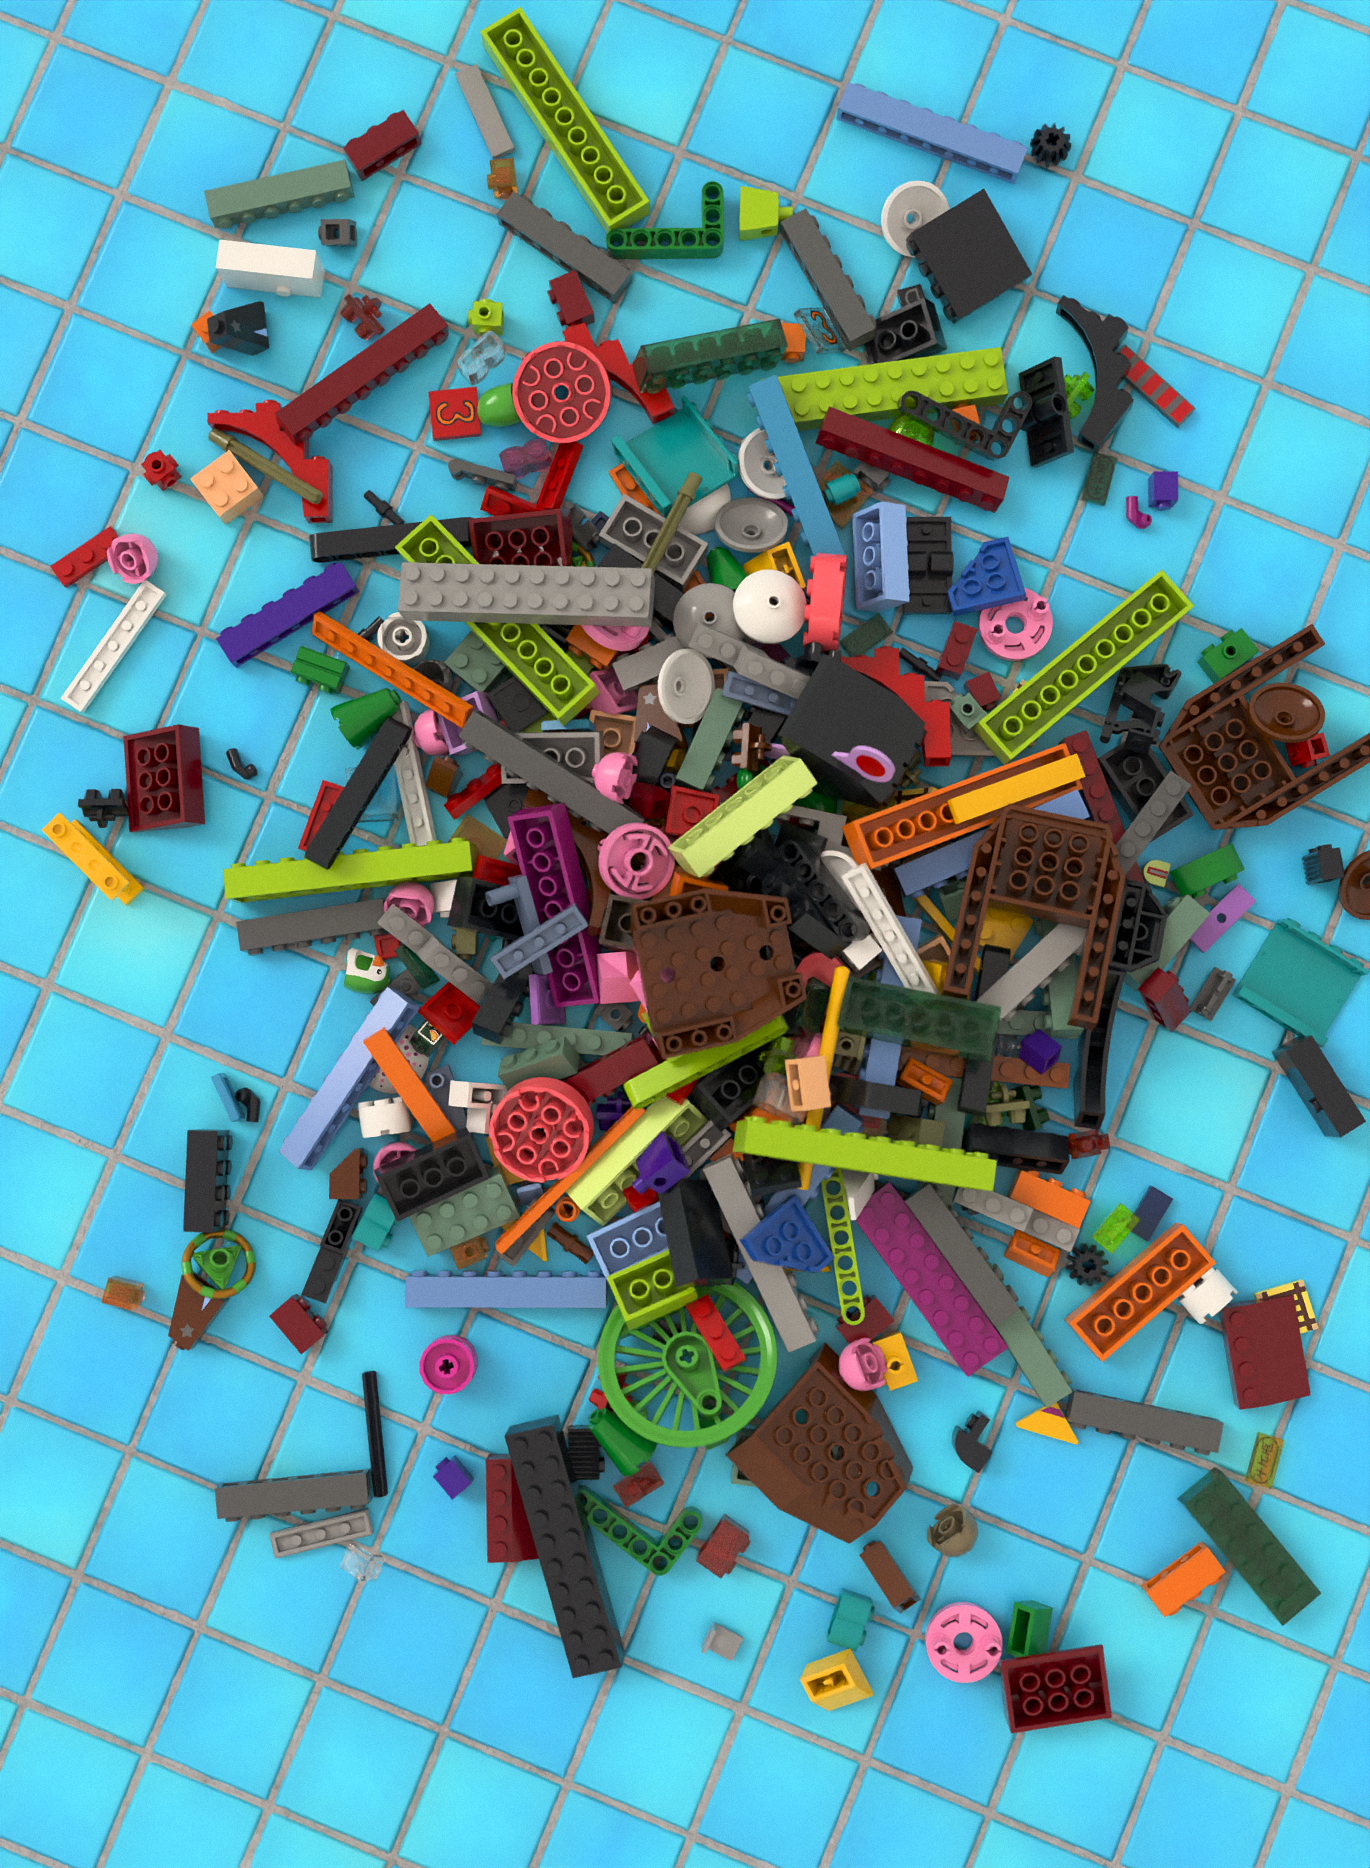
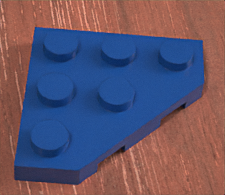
M1008 537L984 542L979 549L978 555L969 562L961 573V578L949 589L948 598L953 616L1026 600V592Z
M796 1195L789 1196L740 1239L743 1247L754 1262L809 1273H819L835 1258Z

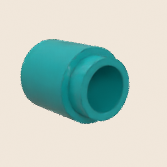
M845 474L826 483V489L823 490L828 504L832 502L834 506H837L856 497L857 493L861 492V487L854 474Z

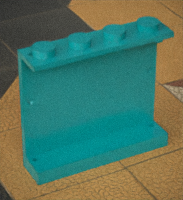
M685 395L681 397L683 409L627 443L624 442L620 435L611 439L614 454L664 518H667L678 497L677 493L690 472L700 475L702 482L695 493L696 496L693 502H690L688 507L739 477L738 464L740 463L733 452H728L722 437L714 434L710 422L706 418L703 420L694 402L690 403Z
M1290 918L1278 920L1232 996L1296 1036L1312 1035L1317 1045L1324 1047L1328 1041V1038L1325 1037L1328 1029L1360 977L1368 975L1370 971L1363 968L1364 964L1355 958L1349 959L1342 955L1343 951L1340 948L1331 944L1328 946L1321 942L1322 938L1311 931L1307 933L1300 929L1301 925Z

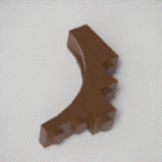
M529 788L523 809L553 805L555 803L547 799L548 794L544 791L539 790L537 792ZM566 806L578 859L587 878L591 897L587 934L596 937L598 930L602 929L604 911L608 903L609 894H617L605 884L599 870L600 852L598 851V845L602 846L599 842L602 839H606L609 833L599 832L592 827L586 826L587 819L584 817L579 819L568 812L569 808Z

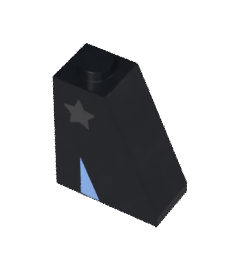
M262 301L225 310L207 319L210 343L251 356L269 349L264 302Z

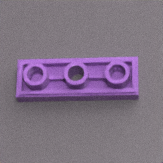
M1236 884L1209 911L1210 915L1189 940L1202 953H1205L1256 900L1240 884ZM1217 915L1222 916V923L1217 921Z

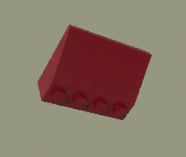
M570 508L468 519L473 558L479 564L572 565L573 531Z
M178 724L123 736L129 832L178 829L204 825L205 812L199 728Z
M1294 1295L1228 1303L1219 1311L1234 1405L1239 1410L1269 1406L1311 1395Z
M488 1454L486 1458L487 1563L539 1559L510 1454Z
M1102 1644L1000 1660L1004 1713L1011 1733L1112 1718Z

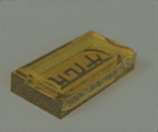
M1257 1432L1245 1478L1246 1482L1272 1489L1284 1443L1283 1439Z

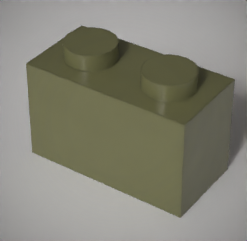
M891 1114L887 1138L942 1147L945 1122Z

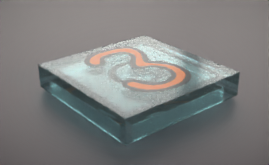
M824 307L799 308L794 313L796 320L818 355L842 353L847 349Z

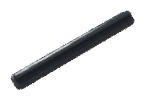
M366 1371L362 1374L373 1495L374 1497H384L387 1495L388 1489L377 1376L375 1371Z

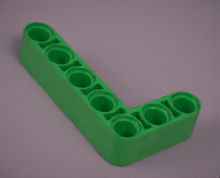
M715 181L707 182L703 186L702 228L612 229L606 236L607 252L613 259H713L719 257L723 252L724 246L723 187ZM714 194L718 198L712 200L707 198V196ZM714 217L718 219V221L711 223L707 221V219ZM712 240L718 242L716 246H710L707 243ZM616 241H620L623 243L619 247H614L612 245V243ZM638 241H644L647 243L645 246L642 247L636 245ZM668 241L671 244L668 246H661L660 242ZM685 241H692L695 244L692 246H686L683 243Z
M578 1485L580 1493L587 1497L584 1508L589 1524L655 1575L662 1576L670 1571L702 1527V1515L698 1508L693 1506L686 1507L680 1512L658 1542L589 1487ZM597 1509H603L606 1511L607 1517L599 1520L594 1516L593 1512ZM688 1515H694L698 1521L695 1525L689 1526L684 1522V1518ZM621 1524L627 1528V1532L624 1535H618L614 1532L613 1528ZM678 1535L682 1538V1543L678 1546L671 1545L668 1541L671 1536ZM642 1540L647 1544V1548L638 1551L633 1546L634 1542ZM657 1556H663L667 1559V1563L664 1566H657L653 1560Z

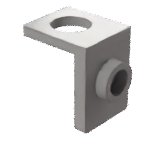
M713 1621L702 1642V1653L705 1654L707 1649L732 1661L743 1637Z

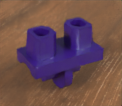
M623 1091L617 1092V1098H607V1104H597L596 1119H598L600 1130L607 1131L613 1125L614 1120H618L632 1106L629 1099H622Z

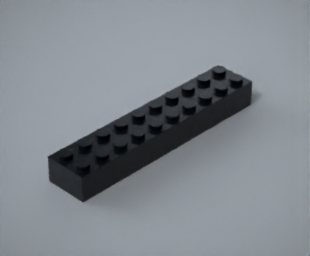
M559 1415L512 1425L504 1437L572 1678L622 1668L625 1650Z

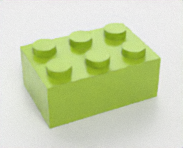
M669 1250L607 1276L629 1331L698 1299L695 1287H676Z

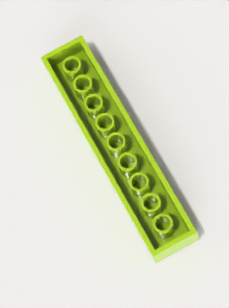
M522 8L515 9L481 30L480 34L484 49L605 232L608 234L612 229L629 228L650 214L649 199Z
M1001 347L778 377L798 431L820 428L829 406L868 422L906 417L898 410L897 403L899 398L908 391H917L951 410L955 406L964 403L968 404V406L975 404L976 407L1004 404L1008 395ZM911 397L905 398V406L913 410L916 406L915 400ZM928 408L926 414L936 413L932 408Z
M432 514L395 546L400 556L408 563L479 564ZM464 622L563 727L600 694L596 684L538 624Z
M1160 570L979 721L973 730L1004 765L1008 764L1185 616L1194 605L1167 574Z
M465 837L451 839V843H441V840L426 842L427 846H417V843L402 844V849H392V846L378 847L376 852H368V849H356L350 855L340 852L328 870L305 858L304 860H295L293 857L279 859L280 863H270V860L256 861L255 866H246V863L231 864V868L223 869L225 898L237 903L394 886L406 881L420 883L455 879L457 877H472L478 857V847L469 840H466Z
M755 1116L745 1117V1121H737L733 1152L966 1189L993 1191L997 1160L988 1159L989 1154L965 1152L964 1155L965 1150L941 1148L940 1151V1146L917 1144V1147H915L916 1142L893 1140L892 1144L891 1138L869 1136L867 1140L866 1134L844 1132V1136H842L841 1130L829 1128L820 1129L817 1132L816 1126L804 1124L795 1125V1128H792L791 1122L776 1120L770 1121V1124L766 1123V1118Z

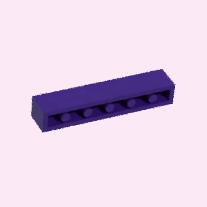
M341 562L338 564L332 563L320 575L307 578L302 586L297 589L287 590L281 599L276 602L270 601L258 613L245 616L237 626L224 629L216 640L229 661L237 668L312 622L315 613L320 611L325 614L360 591Z

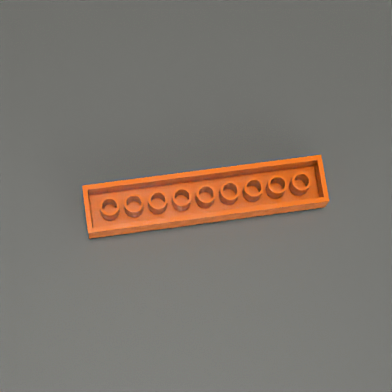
M1066 743L842 826L854 860L859 865L866 863L869 870L992 824L1007 806L956 824L947 801L1069 757L1070 753ZM1080 779L1018 801L1012 805L1034 808L1077 789L1081 790L1083 787Z

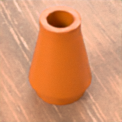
M565 1197L557 1202L555 1212L560 1220L572 1222L579 1216L580 1208L572 1198Z

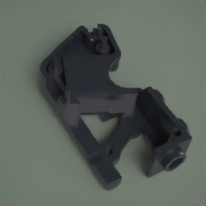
M1168 664L1122 668L1118 674L1100 741L1108 743L1112 733L1120 734L1128 731L1123 749L1148 755L1151 744L1156 745L1159 738L1160 730H1157L1156 726L1161 728L1165 713L1161 712L1160 707H1156L1151 703L1150 696L1155 694L1162 699H1168L1179 682L1181 671L1176 669L1171 672ZM1120 704L1132 710V718L1138 720H1116Z

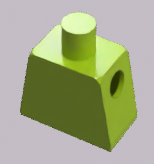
M741 186L739 241L776 236L778 233V222L793 215V207H779V194L777 192Z

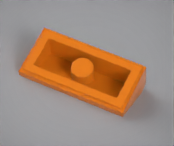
M909 1057L895 1082L904 1088L924 1091V1099L935 1105H940L944 1103L953 1080Z
M1016 1229L1006 1248L1004 1257L1045 1277H1049L1055 1271L1061 1250Z

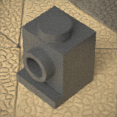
M321 219V226L318 228L321 244L325 246L357 247L356 221L350 219ZM338 230L340 232V238H337L336 232Z
M862 461L853 471L856 478L861 479L860 483L868 490L873 489L876 492H883L891 482L889 480L890 472L872 467Z
M623 1003L601 1004L595 1010L616 1032L620 1029L625 1031L634 1021L631 1018L634 1014ZM617 1009L620 1011L621 1015L618 1019L612 1018L611 1013L613 1010Z

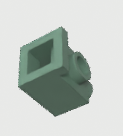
M960 693L950 701L952 705L950 707V715L965 734L988 715L970 693L965 696ZM963 706H969L971 713H965Z

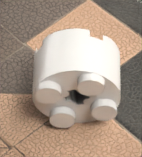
M397 612L391 614L378 629V643L380 648L407 666H413L425 660L430 649V636L422 621L404 620L401 614ZM404 636H407L409 638L405 641V643H401L400 641L403 640Z
M401 1097L393 1098V1102L391 1098L378 1099L374 1101V1105L373 1101L358 1103L363 1138L411 1131L409 1108Z
M1211 1267L1197 1279L1198 1282L1189 1286L1179 1295V1302L1199 1324L1206 1321L1204 1317L1208 1313L1211 1316L1218 1313L1233 1299L1231 1295L1238 1293L1217 1268L1213 1269Z

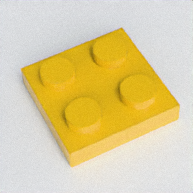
M987 908L979 946L984 948L985 944L1009 948L1011 950V960L1034 920L1026 915Z

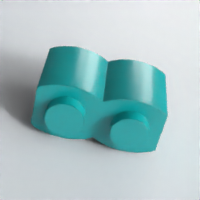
M379 1192L374 1194L352 1236L353 1239L378 1252L382 1247H388L393 1238V1235L390 1234L393 1225L398 1226L401 1220L396 1221L389 1203L383 1194Z
M841 1589L828 1626L827 1642L847 1649L851 1648L853 1651H857L859 1645L863 1646L867 1634L864 1627L867 1621L870 1622L872 1620L875 1610L870 1597Z

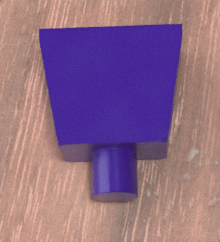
M663 1131L659 1133L637 1159L636 1164L640 1176L632 1182V1185L641 1194L649 1187L658 1193H664L686 1176L690 1169L680 1143Z

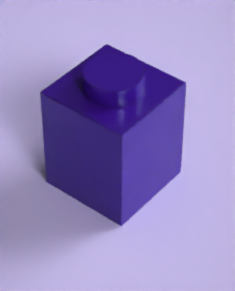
M1154 471L1148 478V507H1156V510H1169L1178 501V472Z
M1038 1029L1032 1035L1027 1034L1022 1039L1019 1058L1042 1075L1057 1063L1062 1046Z
M456 1456L450 1460L445 1457L435 1466L437 1471L433 1477L452 1500L474 1480V1477Z

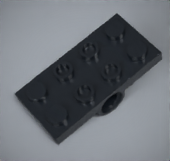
M1054 356L1018 373L1021 391L1027 392L1032 398V406L1020 429L1027 433L1031 467L1036 468L1074 453L1061 357Z
M906 517L910 594L909 602L902 604V613L951 614L952 609L948 598V591L952 587L954 565L953 551H951V517Z
M742 1153L752 1197L802 1187L797 1162Z

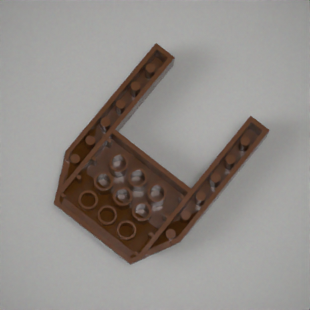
M1313 624L1188 699L1159 745V749L1175 774L1191 784L1187 793L1211 830L1267 826L1370 762L1369 732L1300 776L1295 777L1271 738L1258 731L1250 720L1248 713L1249 704L1243 695L1325 645Z
M1008 804L998 819L992 823L987 832L973 847L941 997L961 1002L967 1001L986 910L989 907L1086 928L1067 1025L1088 1030L1095 1028L1098 1022L1126 878L1123 869H1121L1110 825Z

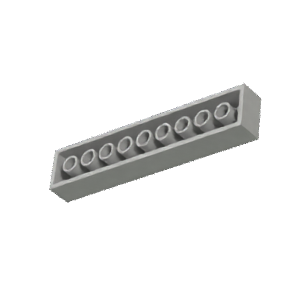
M402 562L398 612L404 620L652 627L655 577L652 568Z

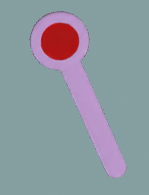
M769 743L772 745V750L764 752V755L771 759H779L783 755L790 756L784 745ZM856 746L850 753L834 752L832 756L859 772L863 777L875 782H888L895 773L892 761L885 754L872 747Z

